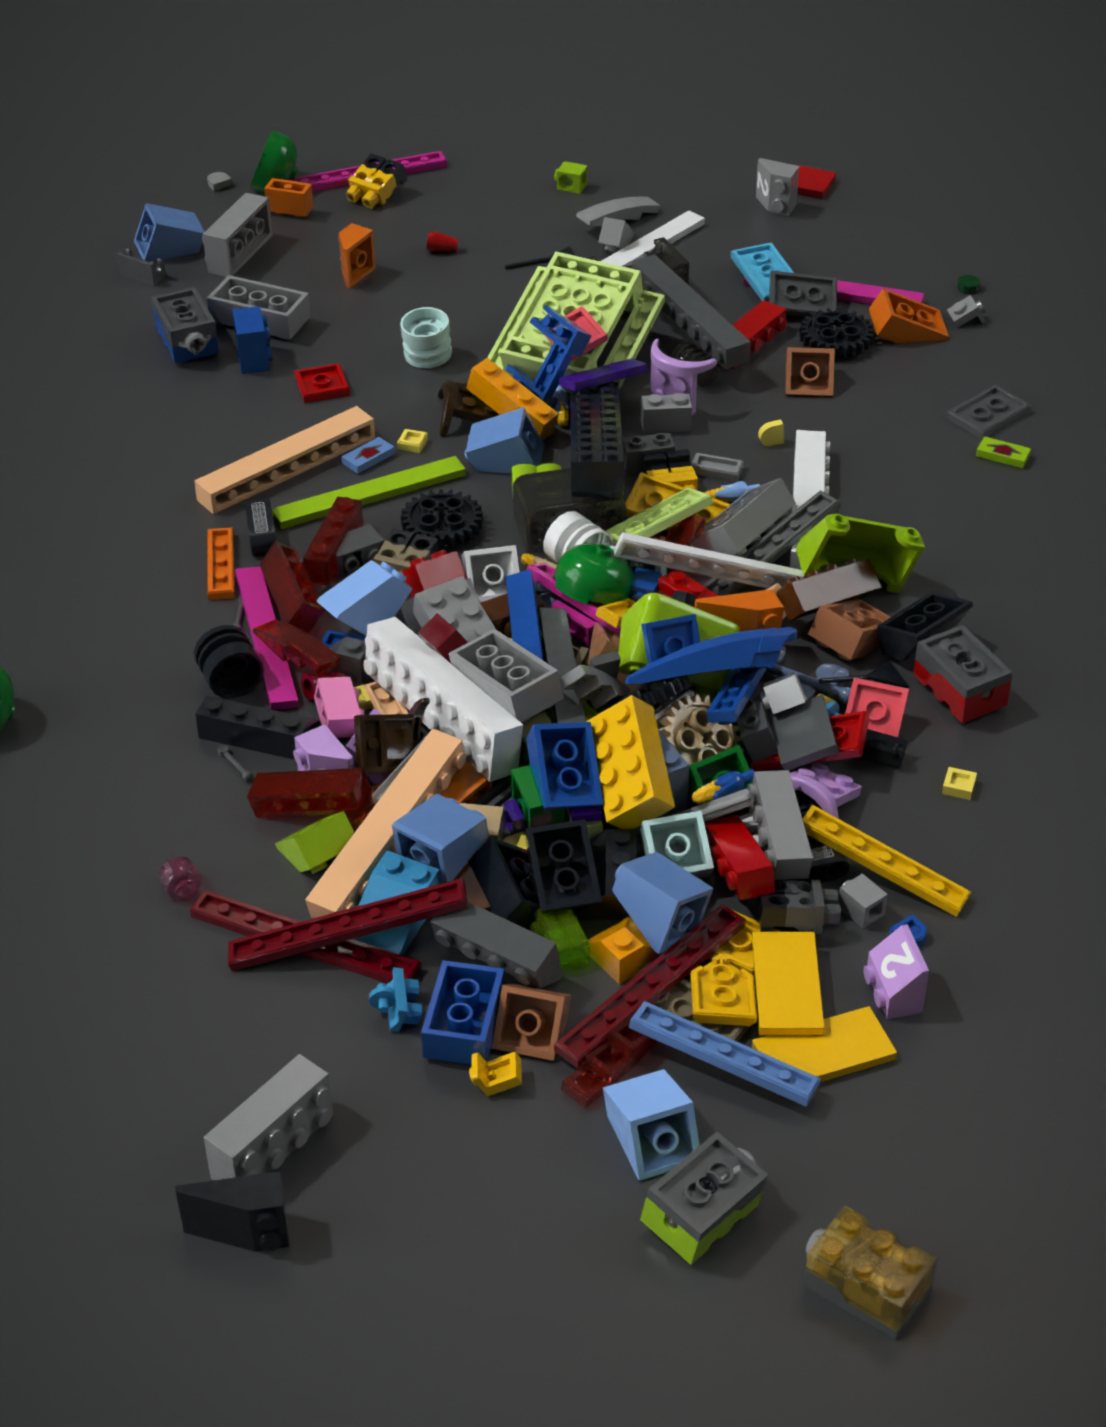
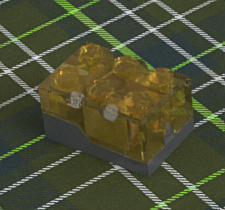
M845 1205L827 1229H817L811 1235L806 1245L807 1262L804 1286L894 1340L898 1338L932 1291L937 1257L916 1245L909 1248L899 1241L895 1233L886 1228L878 1230L872 1227L865 1216Z

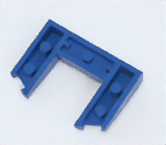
M545 305L544 310L548 315L541 321L537 317H533L530 323L554 343L535 380L509 364L506 372L512 373L515 380L554 409L559 400L553 395L559 385V377H563L574 355L582 356L592 335L559 312Z

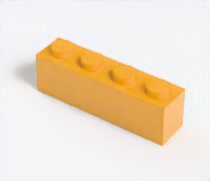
M488 358L471 369L466 389L499 415L524 407L542 440L553 434L559 413Z

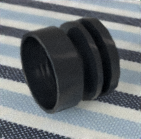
M221 625L204 633L196 643L194 649L195 662L215 695L222 698H237L252 691L261 681L264 673L263 663L242 629L234 625Z

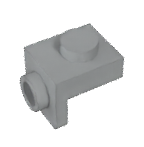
M971 295L947 309L957 328L976 316L979 317L982 324L986 322L982 315L986 313L980 301L975 303Z

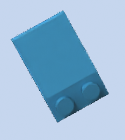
M387 850L372 871L358 906L442 884L440 870ZM426 919L354 938V940L403 956Z

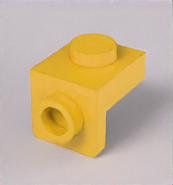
M479 1052L472 1054V1067L469 1069L471 1081L475 1086H479L487 1097L522 1085L521 1058L516 1052H512L486 1062Z

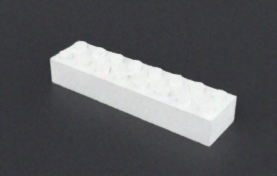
M396 617L367 624V636L365 638L366 653L363 666L364 671L409 711L419 699L429 698L430 703L425 709L422 723L430 730L436 728L443 733L462 739L466 754L465 761L470 762L475 770L481 773L489 782L509 776L512 769L519 767L523 724Z

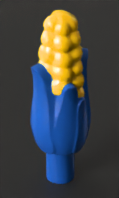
M750 769L743 773L732 771L721 775L693 792V802L697 804L705 803L706 801L709 802L743 790L745 784L753 781L754 770Z

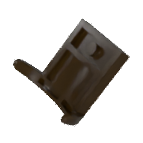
M445 380L442 383L438 392V397L444 398L439 431L441 437L447 435L452 417L480 422L499 414L466 389L467 383L462 384Z
M429 698L419 699L412 706L408 714L354 716L357 774L392 773L420 743L421 723L425 709L430 703Z

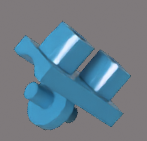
M394 967L392 971L393 980L387 985L379 983L377 988L370 992L369 1003L373 1008L379 1009L381 1013L388 1012L390 1031L399 1032L403 1023L415 1025L419 1023L422 1016V1005L407 1002V1000L416 1001L419 994V981L404 978L403 968Z

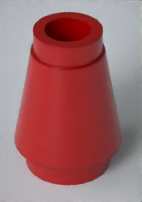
M434 231V233L428 232L427 250H431V252H457L458 239Z

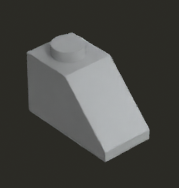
M604 217L598 243L604 248V251L616 253L629 245L634 237V231L624 220Z

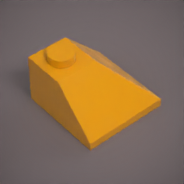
M630 916L581 943V948L619 985L635 976L647 961L652 963L661 955L652 949Z

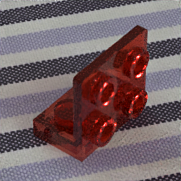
M693 514L674 524L666 537L657 533L649 538L691 546L693 541L702 534L706 520Z

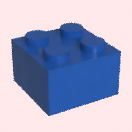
M260 306L232 309L241 373L269 371L268 361H273L266 315L261 314Z

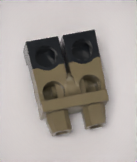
M392 528L373 561L379 565L384 561L403 575L402 570L411 566L410 561L420 557H425L426 561L432 559L431 554L439 552L438 538L416 534L414 537L412 532ZM398 537L404 538L405 541L398 543ZM421 543H427L429 547L421 549Z

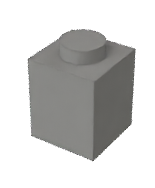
M862 873L852 880H847L840 887L838 904L844 914L864 929L885 916L888 894Z

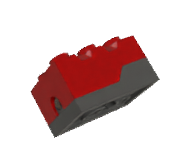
M964 625L942 633L933 634L927 639L917 642L913 675L924 686L932 688L934 696L941 703L948 704L950 712L962 724L1008 705L1013 672Z

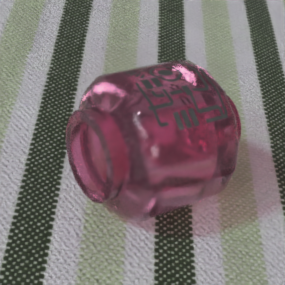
M172 857L164 862L158 871V880L167 896L173 900H189L197 894L201 887L202 877L193 861L188 857Z

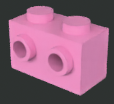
M351 677L318 678L314 699L321 726L325 724L336 738L353 737L355 734L354 716L364 715V711L362 708L359 709V693L357 688H353Z

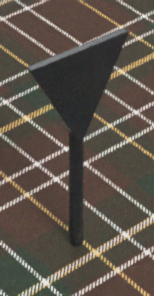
M570 246L559 251L576 256ZM553 255L507 264L504 268L509 269L541 262H550Z
M890 661L867 675L819 679L820 684L853 682L854 678L905 688L909 687Z

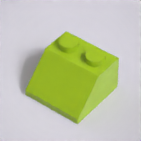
M342 811L310 824L278 841L275 845L299 872L311 870L313 874L328 866L326 861L337 857L355 832L345 812Z

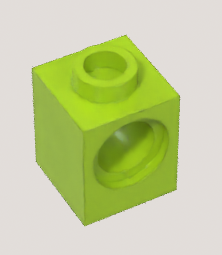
M564 161L556 169L554 180L557 181V190L581 194L588 184V165Z

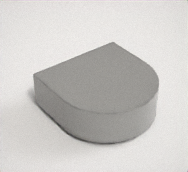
M214 172L207 177L208 186L213 191L232 185V178L223 172Z

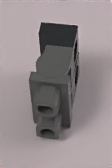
M774 880L775 893L757 897L760 932H773V927H794L799 931L812 930L815 934H822L823 925L839 926L841 908L838 904V892L832 889H822L820 880H811V885L805 881Z

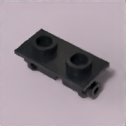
M867 729L862 757L901 768L909 740Z

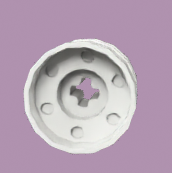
M570 511L560 515L551 524L546 532L543 547L546 556L555 563H558L562 554L575 545L588 543L603 544L610 547V545L613 546V539L608 532L593 524L592 521L580 513Z

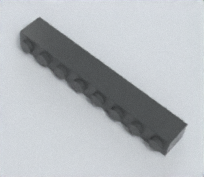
M656 255L631 262V269L641 271L643 290L665 295V303L661 310L682 328L691 339L697 342L703 350L716 359L725 370L750 362L751 342Z

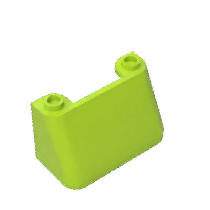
M841 514L827 515L802 536L796 546L803 577L815 570L824 572L823 570L829 564H838L843 567L842 564L854 558H857L858 561L870 559L878 579L880 578L888 584L886 587L887 591L893 593L901 591L925 549L920 533L912 527L906 528L847 517Z
M659 593L645 594L622 615L618 651L621 661L618 672L629 676L648 665L641 626L643 623L696 614L700 642L740 632V627L733 622ZM731 669L687 675L691 685L697 687L694 690V695L699 694L700 699L709 696L710 703L713 702L729 676Z

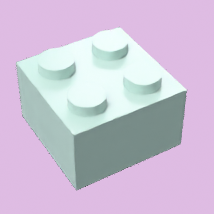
M702 811L642 821L640 834L645 855L659 852L699 879L711 876L714 865Z

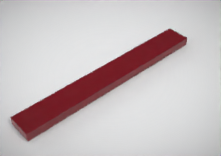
M463 878L229 941L228 966L231 971H236L468 908L466 884Z
M204 890L190 909L192 918L245 936L300 922L208 890ZM354 939L299 953L386 984L393 980L392 971L394 967L403 968L404 978L413 980L421 971L420 961Z
M721 904L554 1044V1052L576 1068H579L630 1025L631 1018L644 1001L652 1005L688 976L692 970L701 965L741 931L746 925V919Z

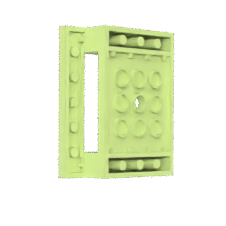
M555 251L547 268L537 267L487 358L505 372L509 364L535 380L552 344L540 330L530 323V320L533 317H537L541 321L548 315L544 310L546 305L563 316L583 306L607 333L608 340L623 311L631 312L604 366L627 359L635 360L665 303V295L643 290L641 271ZM607 342L572 360L563 376L597 368V360ZM625 378L614 381V383H618L619 390ZM563 388L567 393H570L569 389Z

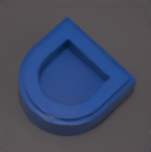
M913 914L890 927L889 935L901 925L908 924L918 948L926 942L927 928Z

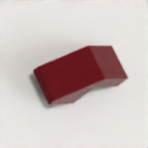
M438 613L418 632L419 636L448 662H450L448 653L468 643Z

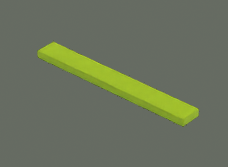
M452 456L272 508V515L279 527L285 529L466 476V469L456 456Z

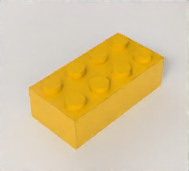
M631 695L586 721L591 722L603 807L607 823L620 829L634 830L641 826L642 821L654 819L675 808L653 706Z

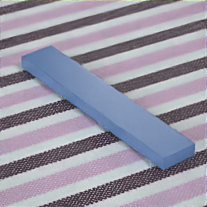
M646 1001L642 1003L630 1020L629 1028L803 1106L807 1107L820 1085L821 1078Z

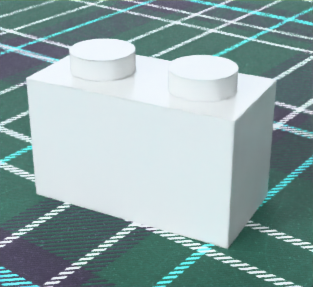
M796 672L764 683V691H761L760 694L765 709L771 708L773 714L805 703L806 700Z

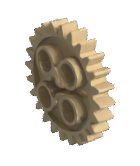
M699 694L692 697L688 695L672 703V707L664 711L666 717L659 721L664 726L659 730L689 765L735 747L737 742L742 740L741 736H736L735 733L739 730L738 726H733L732 724L720 725L718 722L708 723L707 711L712 702L710 703L709 696L700 699Z

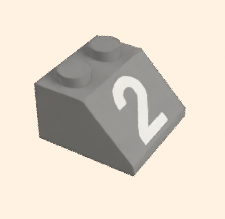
M763 158L758 159L756 198L768 212L789 216L797 205L800 166Z

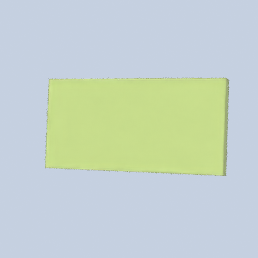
M688 487L606 530V532L611 535L613 545L615 546L622 532L649 538L714 503L711 495Z

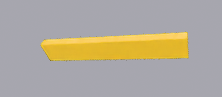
M814 805L810 807L802 818L806 834L955 917L958 916L971 894V891Z

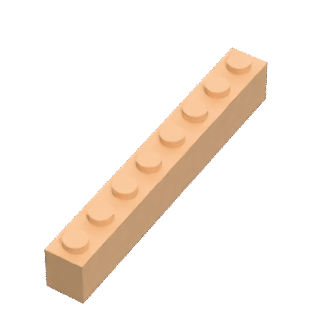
M355 406L194 480L197 501L212 514L218 513L375 439L374 418L358 406Z
M432 728L305 899L311 918L321 917L359 905L371 873L385 852L388 850L397 854L392 824L434 795L440 794L442 790H445L449 786L455 772L463 767L466 754L462 739Z

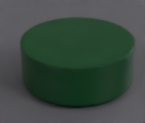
M963 275L958 278L957 288L963 293L973 294L979 291L981 281L976 276Z

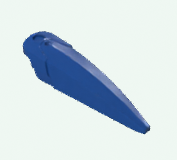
M792 627L757 629L705 640L657 659L627 676L625 684H643L672 677L733 668H775L782 645L785 641L797 640V630Z

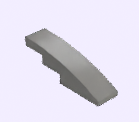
M626 197L596 204L578 212L576 217L589 226H602L604 217L618 220H640L642 212L658 213L660 205L649 197Z
M581 664L560 677L562 689L574 690L579 700H590L595 710H605L619 702L618 698L627 695L632 690L606 672Z

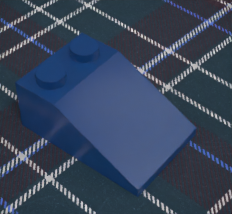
M591 722L533 724L526 740L531 770L544 810L602 807L604 804Z

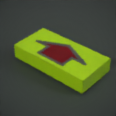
M985 436L976 451V457L1018 468H1024L1031 455V448Z

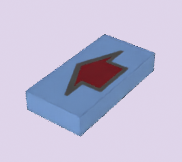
M377 437L343 455L342 464L359 474L394 455L395 447L382 438Z

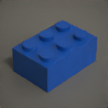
M442 960L421 1031L423 1058L472 1065V1054L479 1052L485 1061H488L494 1037L502 985L505 984L504 968Z

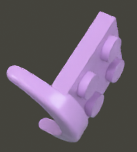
M655 339L651 346L650 395L690 394L693 415L696 413L697 374L715 367L717 360L712 358L706 361L689 362L671 358L659 350V339Z
M821 763L809 764L790 773L795 790L809 795L820 805L823 811L838 819L837 807L859 797L862 786L854 783L851 777L842 774L837 775L829 771V768Z

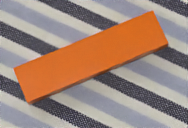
M233 528L207 529L208 600L235 599Z

